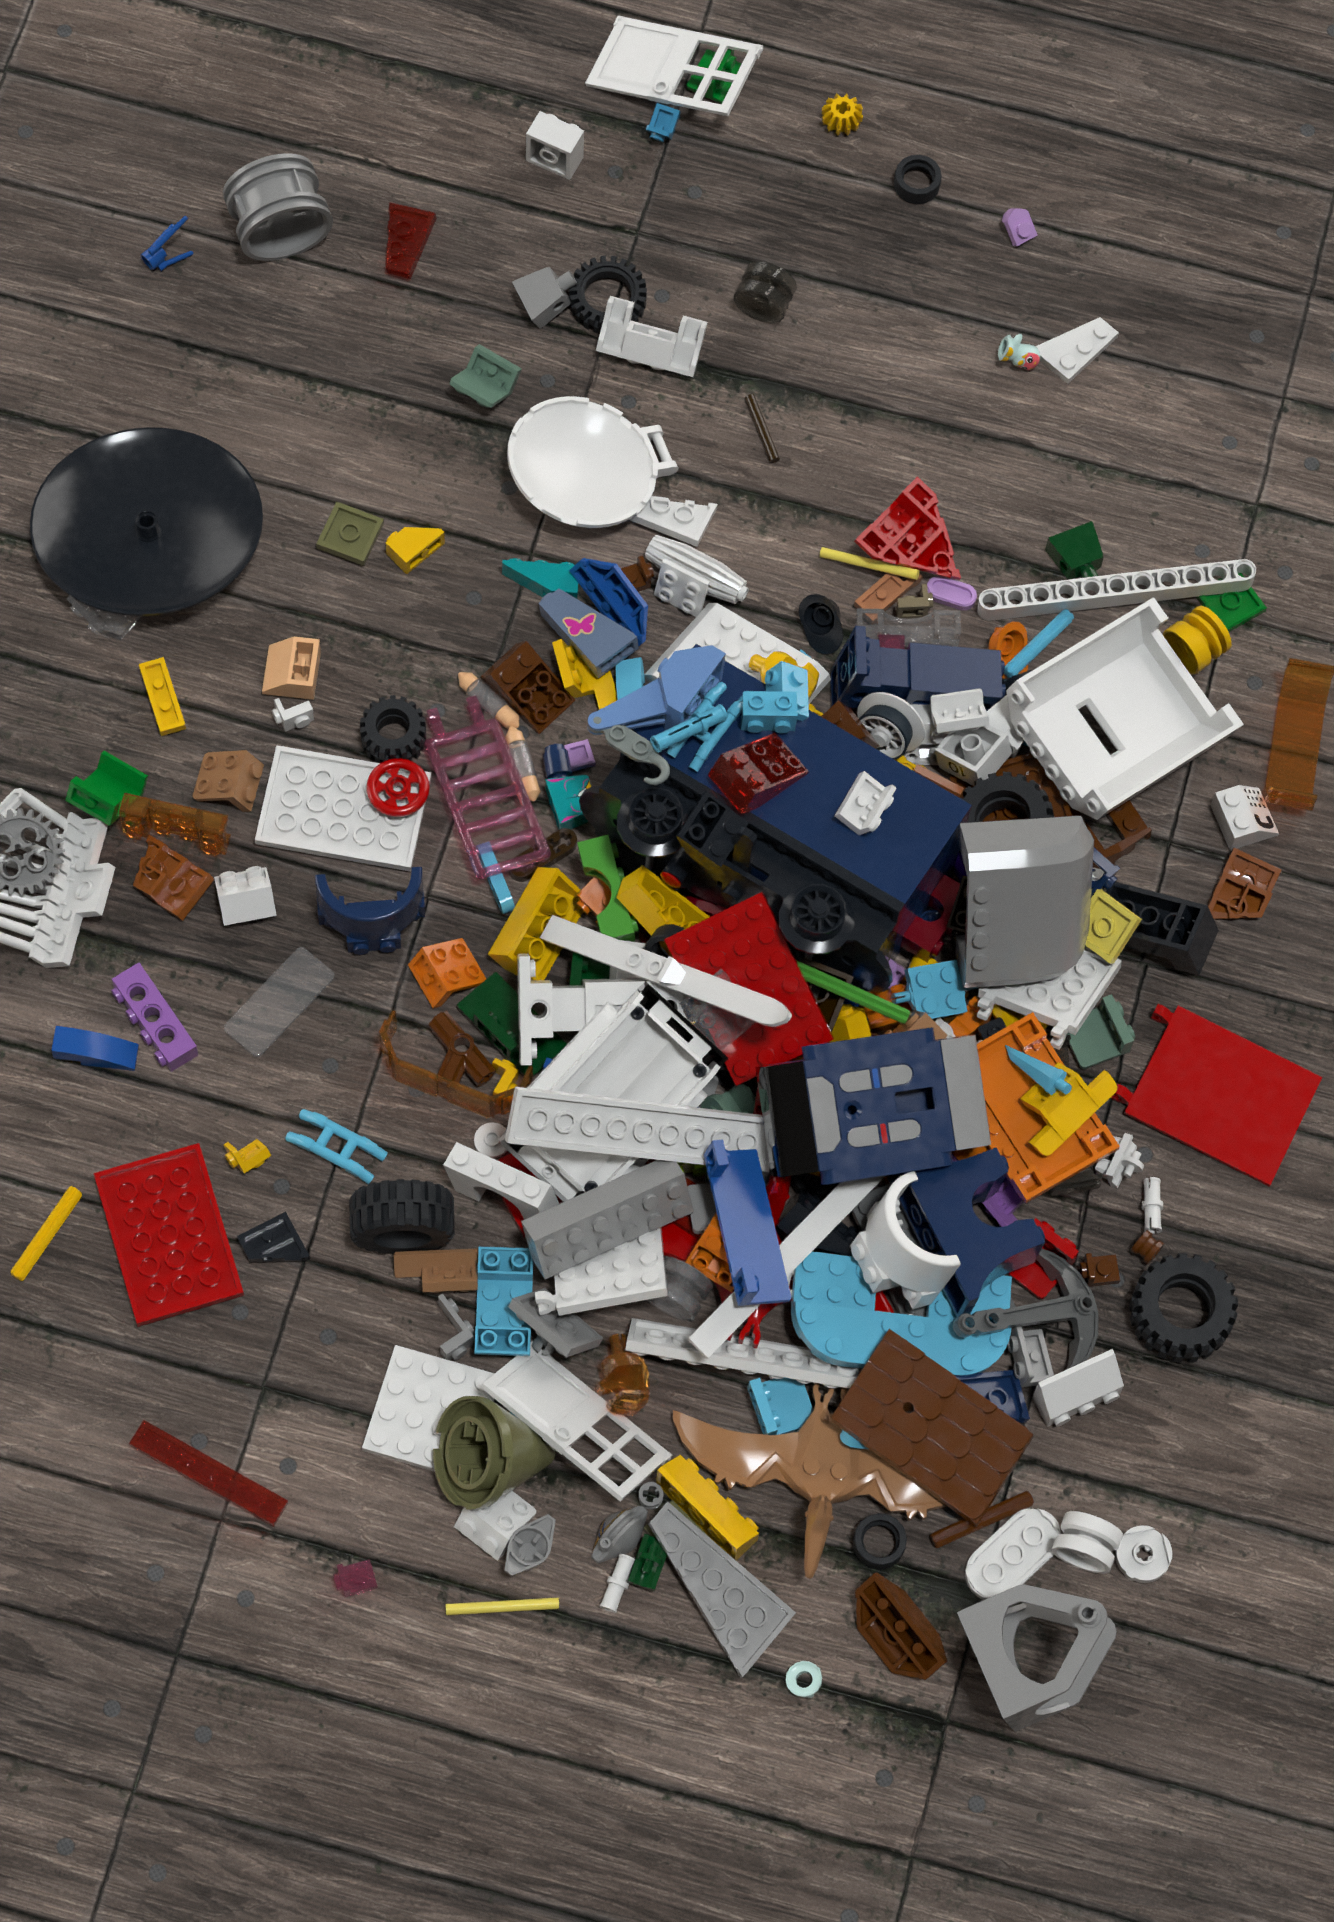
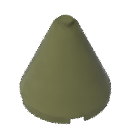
M463 1396L453 1401L445 1409L438 1422L436 1433H441L439 1449H433V1462L438 1483L447 1499L455 1506L462 1505L466 1510H479L491 1506L549 1466L555 1458L556 1451L522 1420L490 1399L482 1396Z

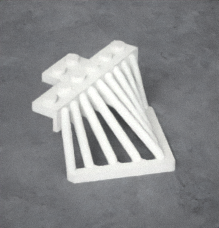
M17 788L0 803V814L7 818V810L11 809L16 816V809L24 802L37 812L43 813L47 819L52 820L53 823L64 829L63 834L57 833L54 835L55 838L64 839L63 842L57 844L59 848L65 849V852L58 854V857L63 859L64 863L55 865L61 872L59 874L51 872V876L54 879L52 883L43 880L46 888L41 889L37 884L35 885V893L45 894L43 896L20 895L18 892L9 894V890H0V899L42 909L29 911L0 902L1 914L38 924L31 927L0 916L1 928L34 938L31 942L0 932V943L29 953V958L45 968L70 966L83 917L103 915L115 867L110 863L98 864L108 825L97 818L82 819L73 812H70L66 819L24 789ZM30 827L27 828V829H29V830L35 832V830H34L33 828H30ZM0 836L1 842L11 845V840L8 836ZM19 844V849L26 852L37 850L38 852L34 855L42 858L43 856L39 854L42 850L53 853L51 849L38 844L26 848H21ZM0 853V862H7L6 866L18 869L16 862L7 861V858L12 856ZM32 862L33 866H35L36 868H41L43 866Z

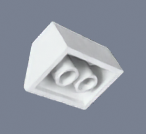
M1113 1349L1038 1382L1032 1399L1047 1427L1055 1424L1056 1427L1070 1421V1416L1080 1413V1415H1085L1095 1409L1094 1405L1103 1401L1105 1404H1109L1120 1397L1119 1394L1124 1384Z

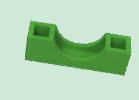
M609 835L577 842L585 876L602 880L611 891V899L608 906L597 915L600 933L618 940L635 941L634 932L639 931L636 918L630 916L626 907L616 898L622 879L625 877L623 868H617L615 859L619 858L616 842L610 843Z

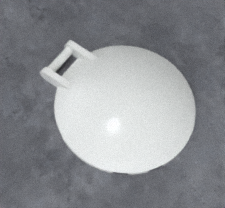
M557 397L533 406L515 424L507 448V459L511 475L526 499L540 511L558 521L586 528L609 527L634 517L650 500L655 489L656 478L676 473L678 466L669 454L662 437L664 433L660 425L640 428L636 423L632 424L622 416L623 412L606 403L602 406L589 402V398ZM651 440H653L662 462L660 463L651 445Z

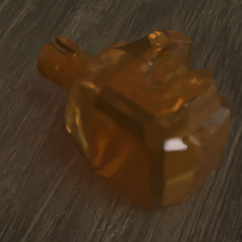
M619 1333L613 1334L609 1337L612 1355H609L601 1362L600 1366L604 1379L597 1384L596 1391L598 1395L616 1393L606 1405L611 1413L633 1416L642 1410L649 1400V1372L641 1356L635 1353H628L625 1350L627 1336L621 1334V1340H619Z

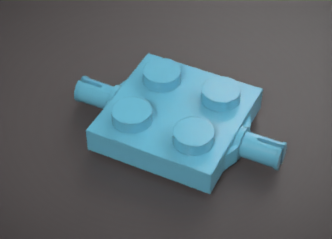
M957 960L905 969L906 991L892 993L891 998L902 997L894 999L892 1002L894 1004L908 1002L912 1010L926 1012L932 1019L968 1012L965 991L979 989V987L963 988Z

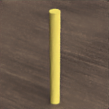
M824 547L820 550V557L914 580H917L919 577V570Z
M559 1598L446 1604V1615L559 1609Z

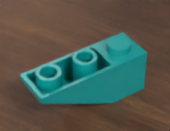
M518 558L502 559V575L537 595L544 597L548 593L561 589L578 599L579 583L569 571L574 566L573 563L562 562L557 564L548 563L544 560L530 562Z

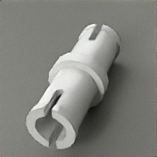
M1150 1177V1182L1148 1178L1143 1180L1144 1201H1142V1210L1145 1213L1144 1231L1148 1230L1152 1234H1155V1229L1156 1233L1162 1232L1161 1210H1163V1201L1160 1198L1161 1180L1156 1177Z
M619 1554L613 1574L608 1576V1587L600 1603V1608L612 1613L617 1612L623 1592L629 1587L627 1582L635 1562L633 1557Z

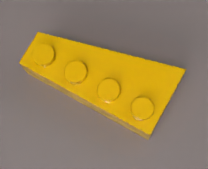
M644 865L622 879L616 898L651 936L658 927L665 924H674L686 929L709 918L706 913L666 884ZM659 941L660 946L672 957L665 941Z

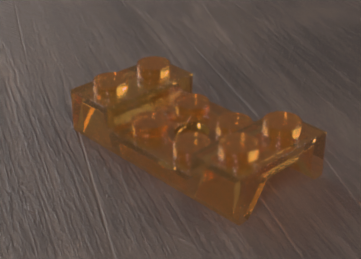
M124 793L119 815L123 833H126L127 836L135 839L147 838L153 829L162 835L172 833L180 835L186 840L193 841L198 839L200 850H203L206 854L213 856L218 854L226 855L231 839V834L226 833L228 815Z

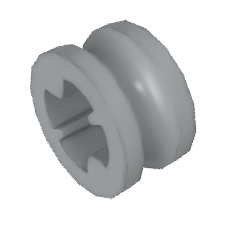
M655 1482L643 1484L638 1494L640 1505L648 1510L658 1508L663 1501V1489ZM649 1490H655V1495L658 1494L659 1498H654L653 1502H648L647 1496L643 1497V1494H648Z

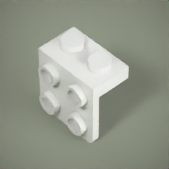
M511 1491L487 1508L466 1510L464 1507L454 1527L498 1561L507 1550L512 1534L521 1526L526 1525L535 1516L536 1509Z

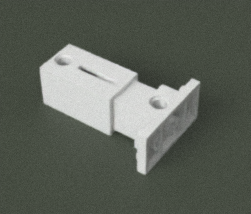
M517 954L519 1062L521 1065H532V1059H537V1042L531 1040V1038H553V1031H580L607 1002L618 1010L636 991H639L644 996L640 1004L647 1011L659 999L663 1003L666 1000H673L674 1008L672 1012L689 1026L688 1012L683 1011V1002H688L687 995L643 978L582 979L583 985L552 986L550 980H531L530 977H536L535 961L530 960L529 954ZM535 1003L545 1004V1011L541 1015L531 1013V1007ZM671 1017L666 1023L679 1035H684L685 1028Z

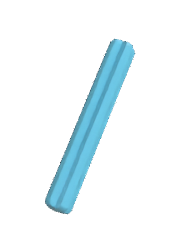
M1063 609L1005 665L1004 675L1010 678L1026 667L1074 619L1073 613H1070L1068 609Z

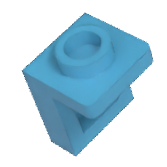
M657 103L650 124L646 127V130L651 133L650 137L664 142L665 138L672 140L681 111Z

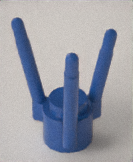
M184 216L175 225L171 224L147 250L140 254L141 259L149 269L154 270L158 267L162 271L167 266L193 255V251H188L165 261L164 258L167 254L161 247L188 220L187 216Z

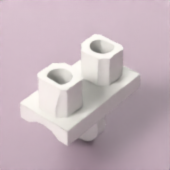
M1127 1133L1124 1134L1123 1138L1114 1137L1120 1148L1112 1153L1114 1155L1112 1161L1102 1159L1097 1162L1095 1167L1097 1174L1108 1179L1110 1186L1114 1188L1119 1187L1123 1176L1130 1178L1133 1172L1141 1173L1144 1168V1164L1139 1161L1141 1153L1136 1151L1137 1146L1132 1142L1133 1136Z

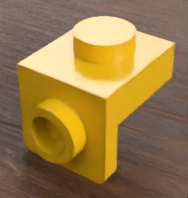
M495 1058L492 1066L496 1073L502 1077L493 1091V1101L503 1106L507 1098L512 1099L514 1089L518 1087L516 1085L518 1069L508 1060L502 1059L501 1061Z
M258 1139L239 1151L229 1142L223 1144L228 1152L224 1156L233 1169L238 1167L244 1174L252 1168L261 1166L267 1158L272 1156L268 1148Z

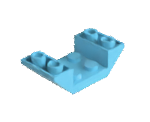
M479 1247L474 1354L530 1356L531 1326L520 1320L516 1313L508 1307L512 1298L532 1292L533 1260L529 1248Z

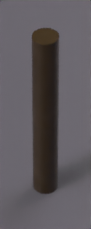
M749 394L745 397L746 403L771 463H776L780 460L755 395Z

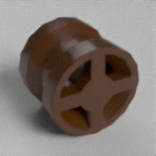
M1147 1230L1134 1244L1131 1252L1140 1254L1143 1257V1261L1149 1264L1161 1251L1165 1243L1161 1240H1155L1152 1237V1233Z

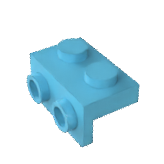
M783 661L779 662L766 672V691L796 692L797 720L804 721L809 717L808 670Z
M743 692L741 730H748L752 733L761 731L787 733L795 731L798 717L796 692Z

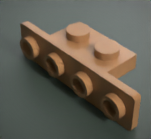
M479 1248L395 1252V1277H422L423 1292L440 1293L442 1291L467 1292L469 1290H478Z

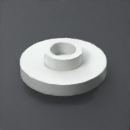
M493 1122L479 1127L474 1136L476 1150L491 1158H498L504 1155L507 1149L500 1144L499 1138L507 1129L503 1125Z

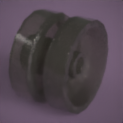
M761 261L751 262L742 275V282L738 284L733 300L736 306L749 317L761 322L777 323L784 319L789 302L792 301L797 290V284L787 271L777 265Z

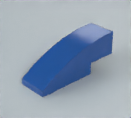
M62 1026L55 1027L52 1054L55 1059L80 1061L81 1065L129 1071H135L139 1044L121 1038Z

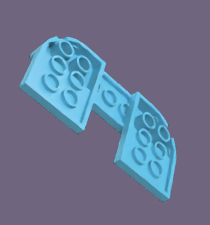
M811 1252L794 1269L791 1317L796 1334L808 1346L814 1356L833 1365L863 1369L888 1329H891L955 1376H969L982 1373L994 1364L1003 1354L1010 1339L1011 1328H1006L1002 1332L979 1336L972 1334L967 1338L959 1337L953 1330V1322L957 1317L943 1289L932 1304L927 1305L926 1317L875 1311L876 1292L873 1293L869 1284L865 1282L863 1272L857 1260L852 1256ZM1003 1275L987 1285L980 1292L979 1299L971 1315L976 1311L1010 1308L1012 1276ZM965 1320V1324L970 1327L969 1323Z

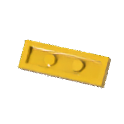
M164 657L140 663L139 669L160 735L164 736L185 730V721Z

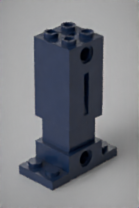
M855 626L830 669V704L832 707L839 700L848 708H858L865 696L871 693L884 692L898 696L909 704L931 705L930 697L932 695L981 689L983 692V704L986 711H988L1005 697L1006 687L1005 684H1002L1005 663L1001 660L1000 650L911 642L906 649L880 647V640L870 639L866 636V626Z

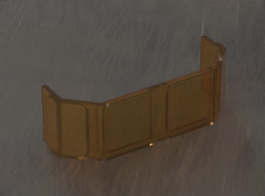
M1289 658L1286 664L1278 699L1266 778L1265 802L1310 811L1314 808L1317 795L1313 794L1325 706L1334 675V666Z
M391 1011L388 1020L385 1019L381 1026L379 1036L380 1049L388 1068L392 1067V1077L396 1081L435 1097L438 1095L446 1098L448 1102L486 1118H495V1115L499 1113L501 1115L510 1113L515 1088L489 1096L398 1059L391 1045V1040L397 1030L396 1011ZM528 1066L518 1087L527 1088L533 1082V1066Z

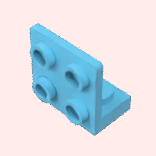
M784 1377L782 1379H771L761 1382V1379L757 1378L749 1381L747 1390L762 1433L765 1435H780L798 1430L814 1411L804 1383H800L796 1379Z

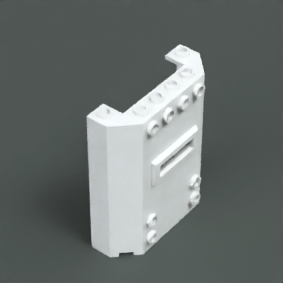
M1154 597L1019 678L1006 690L1011 722L1015 726L1017 734L1027 743L1031 754L1041 763L1046 775L1055 783L1060 790L1062 798L1069 803L1071 808L1096 820L1225 740L1244 725L1229 703L1219 711L1215 710L1158 628L1168 617ZM1086 705L1117 749L1116 752L1111 755L1108 753L1078 709Z

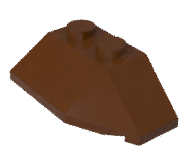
M876 1572L855 1590V1598H857V1629L893 1674L927 1680L948 1662L939 1633L903 1589Z

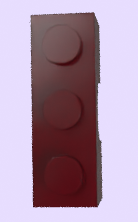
M944 875L930 895L928 906L939 912L941 918L930 922L916 916L902 937L901 947L927 963L932 955L936 957L939 955L945 944L942 942L945 936H951L955 929L947 927L960 886L958 882Z

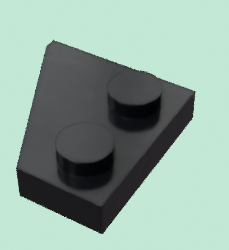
M286 1211L237 1236V1240L249 1262L307 1261L310 1259V1255Z

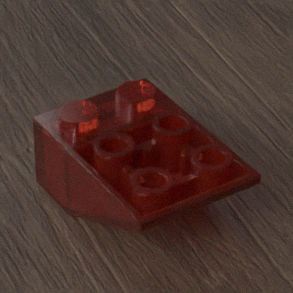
M776 733L722 753L708 776L741 814L759 808L803 778L809 771L786 746L783 740Z

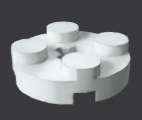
M1141 1525L1129 1529L1123 1535L1118 1550H1115L1118 1568L1125 1578L1130 1581L1150 1583L1158 1580L1168 1570L1172 1560V1547L1167 1537L1163 1533L1161 1535L1158 1531L1154 1530L1155 1528ZM1141 1547H1144L1146 1552L1150 1551L1151 1553L1147 1561H1142L1136 1555Z

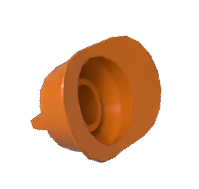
M1014 621L1006 624L1004 627H996L989 639V650H1000L1001 660L1006 665L1027 645V631L1024 625ZM1028 665L1024 667L1018 674L1026 672L1028 670ZM1003 674L1002 679H1007L1008 677Z

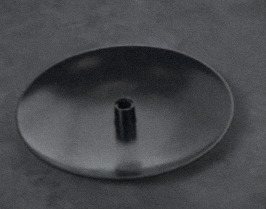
M157 427L134 428L94 439L74 450L53 468L40 486L34 499L30 517V536L35 555L44 572L62 591L72 598L98 610L128 616L161 615L190 608L204 602L230 585L241 574L250 562L259 544L263 525V509L259 491L248 470L233 454L219 444L194 433L177 429Z

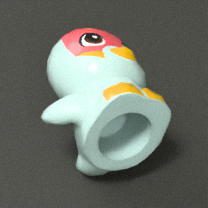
M1018 334L1014 338L1011 335L1005 336L998 349L1000 361H1012L1013 365L1024 370L1034 369L1039 364L1040 351L1034 345L1021 344L1022 334Z

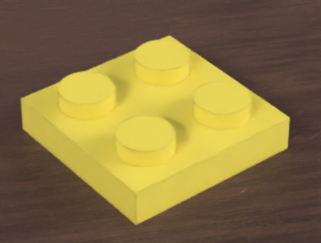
M1097 889L1091 898L1089 932L1085 945L1108 963L1113 964L1142 919L1102 889Z

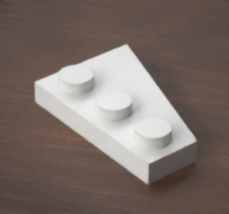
M1099 317L1035 347L1040 351V361L1068 384L1118 338L1119 332Z
M651 496L646 506L629 520L697 547L717 510L718 504L708 503V506L697 505L695 501L690 500L680 503L672 502L665 497Z

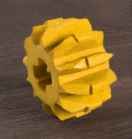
M837 93L834 99L828 97L826 105L822 107L823 125H828V132L836 130L837 136L841 132H845L848 136L851 130L857 131L859 124L863 120L862 104H857L856 97L849 99L847 93L844 97H840Z

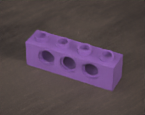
M140 963L112 978L114 989L111 992L119 1004L122 1002L128 1009L125 1012L133 1025L138 1023L142 1029L140 1031L142 1039L147 1045H153L156 1050L154 1055L162 1067L166 1065L170 1072L198 1056L196 1044ZM137 994L145 996L141 1001L132 1000L133 996ZM151 1015L159 1016V1019L155 1022H148L146 1020ZM165 1036H172L174 1038L170 1043H162L160 1041Z

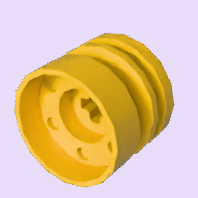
M1197 606L1191 613H1187L1184 616L1183 621L1175 622L1162 634L1191 675L1201 672L1210 665L1212 660L1218 659L1221 654L1229 651L1232 646L1231 637L1223 622L1213 611L1204 606Z

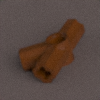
M447 1010L437 1014L428 1024L429 1028L448 1050L436 1077V1081L442 1086L449 1089H458L465 1072L477 1086L484 1085L496 1074L494 1067L474 1044L473 1038L462 1030ZM459 1045L469 1047L465 1052H459L455 1048Z

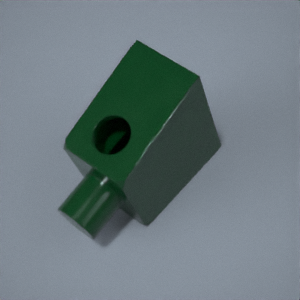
M1092 521L1048 537L1045 550L1067 579H1075L1080 576L1082 578L1098 576L1096 570L1101 568L1104 557Z

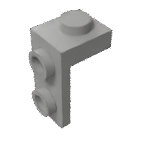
M441 1294L438 1296V1304L459 1333L440 1346V1354L446 1360H458L474 1344L473 1334H475V1331L468 1320L462 1321L457 1314L459 1308L452 1298L447 1300Z

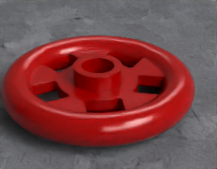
M403 758L389 759L378 764L370 773L366 784L367 796L371 804L379 812L392 817L408 816L418 811L426 802L430 790L429 780L425 771L415 762ZM399 770L409 771V777L406 778L405 776L398 775ZM384 773H387L391 777L384 784L379 779ZM411 784H419L418 793H410ZM396 786H401L403 788L402 791L398 792L394 791L393 789ZM382 791H385L390 798L385 802L378 795ZM407 798L409 804L397 806L396 801Z

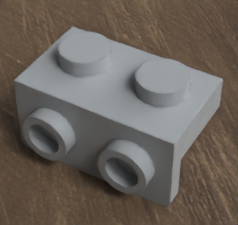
M1021 1326L1015 1327L1007 1344L1009 1352L1013 1354L1015 1376L1019 1378L1021 1387L1037 1386L1038 1382L1054 1376L1042 1329L1023 1331Z

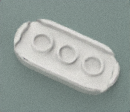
M1023 1509L1014 1514L969 1558L965 1569V1578L970 1590L980 1599L986 1600L1017 1585L1025 1584L1055 1555L1052 1552L1056 1537L1061 1533L1057 1520L1050 1513L1041 1509Z

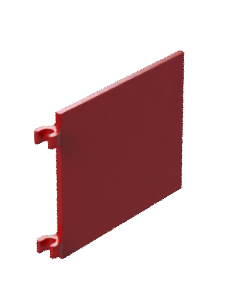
M1157 1004L1151 1019L1158 1023L1167 1024V1028L1135 1092L1132 1093L1125 1086L1117 1084V1091L1111 1096V1099L1127 1104L1124 1114L1270 1187L1322 1077L1179 1005L1175 1012L1172 1013L1165 1006Z

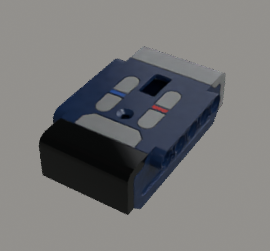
M923 1028L801 1047L802 1060L755 1067L771 1176L786 1177L820 1172L821 1185L949 1166L953 1165L951 1151L991 1145L976 1035L935 1040L934 1028Z

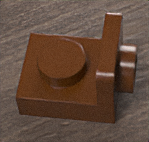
M643 555L637 557L636 564L621 568L638 592L651 588V578L654 577V572L650 562H645Z
M1086 1253L1083 1261L1079 1263L1080 1274L1083 1279L1085 1278L1089 1287L1119 1284L1120 1282L1116 1254L1092 1257L1091 1253Z

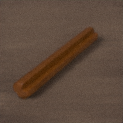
M1029 1491L1022 1492L989 1507L977 1527L966 1519H962L933 1532L930 1536L931 1541L936 1548H940L1011 1516L1020 1510L1031 1507L1034 1503L1033 1497Z

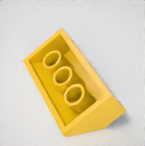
M537 867L488 955L502 968L518 976L517 954H529L530 960H534L536 965V977H530L531 980H545L562 947L546 942L540 936L552 915L577 924L583 910L576 904L579 900L575 895L581 889L558 868Z
M679 1455L662 1465L657 1470L656 1483L662 1487L663 1492L732 1558L737 1561L758 1541V1526L749 1517L744 1519L737 1512L739 1510L738 1506L729 1497L724 1499L717 1492L719 1490L718 1486L710 1478L705 1480L698 1473L699 1467L690 1458L685 1460Z

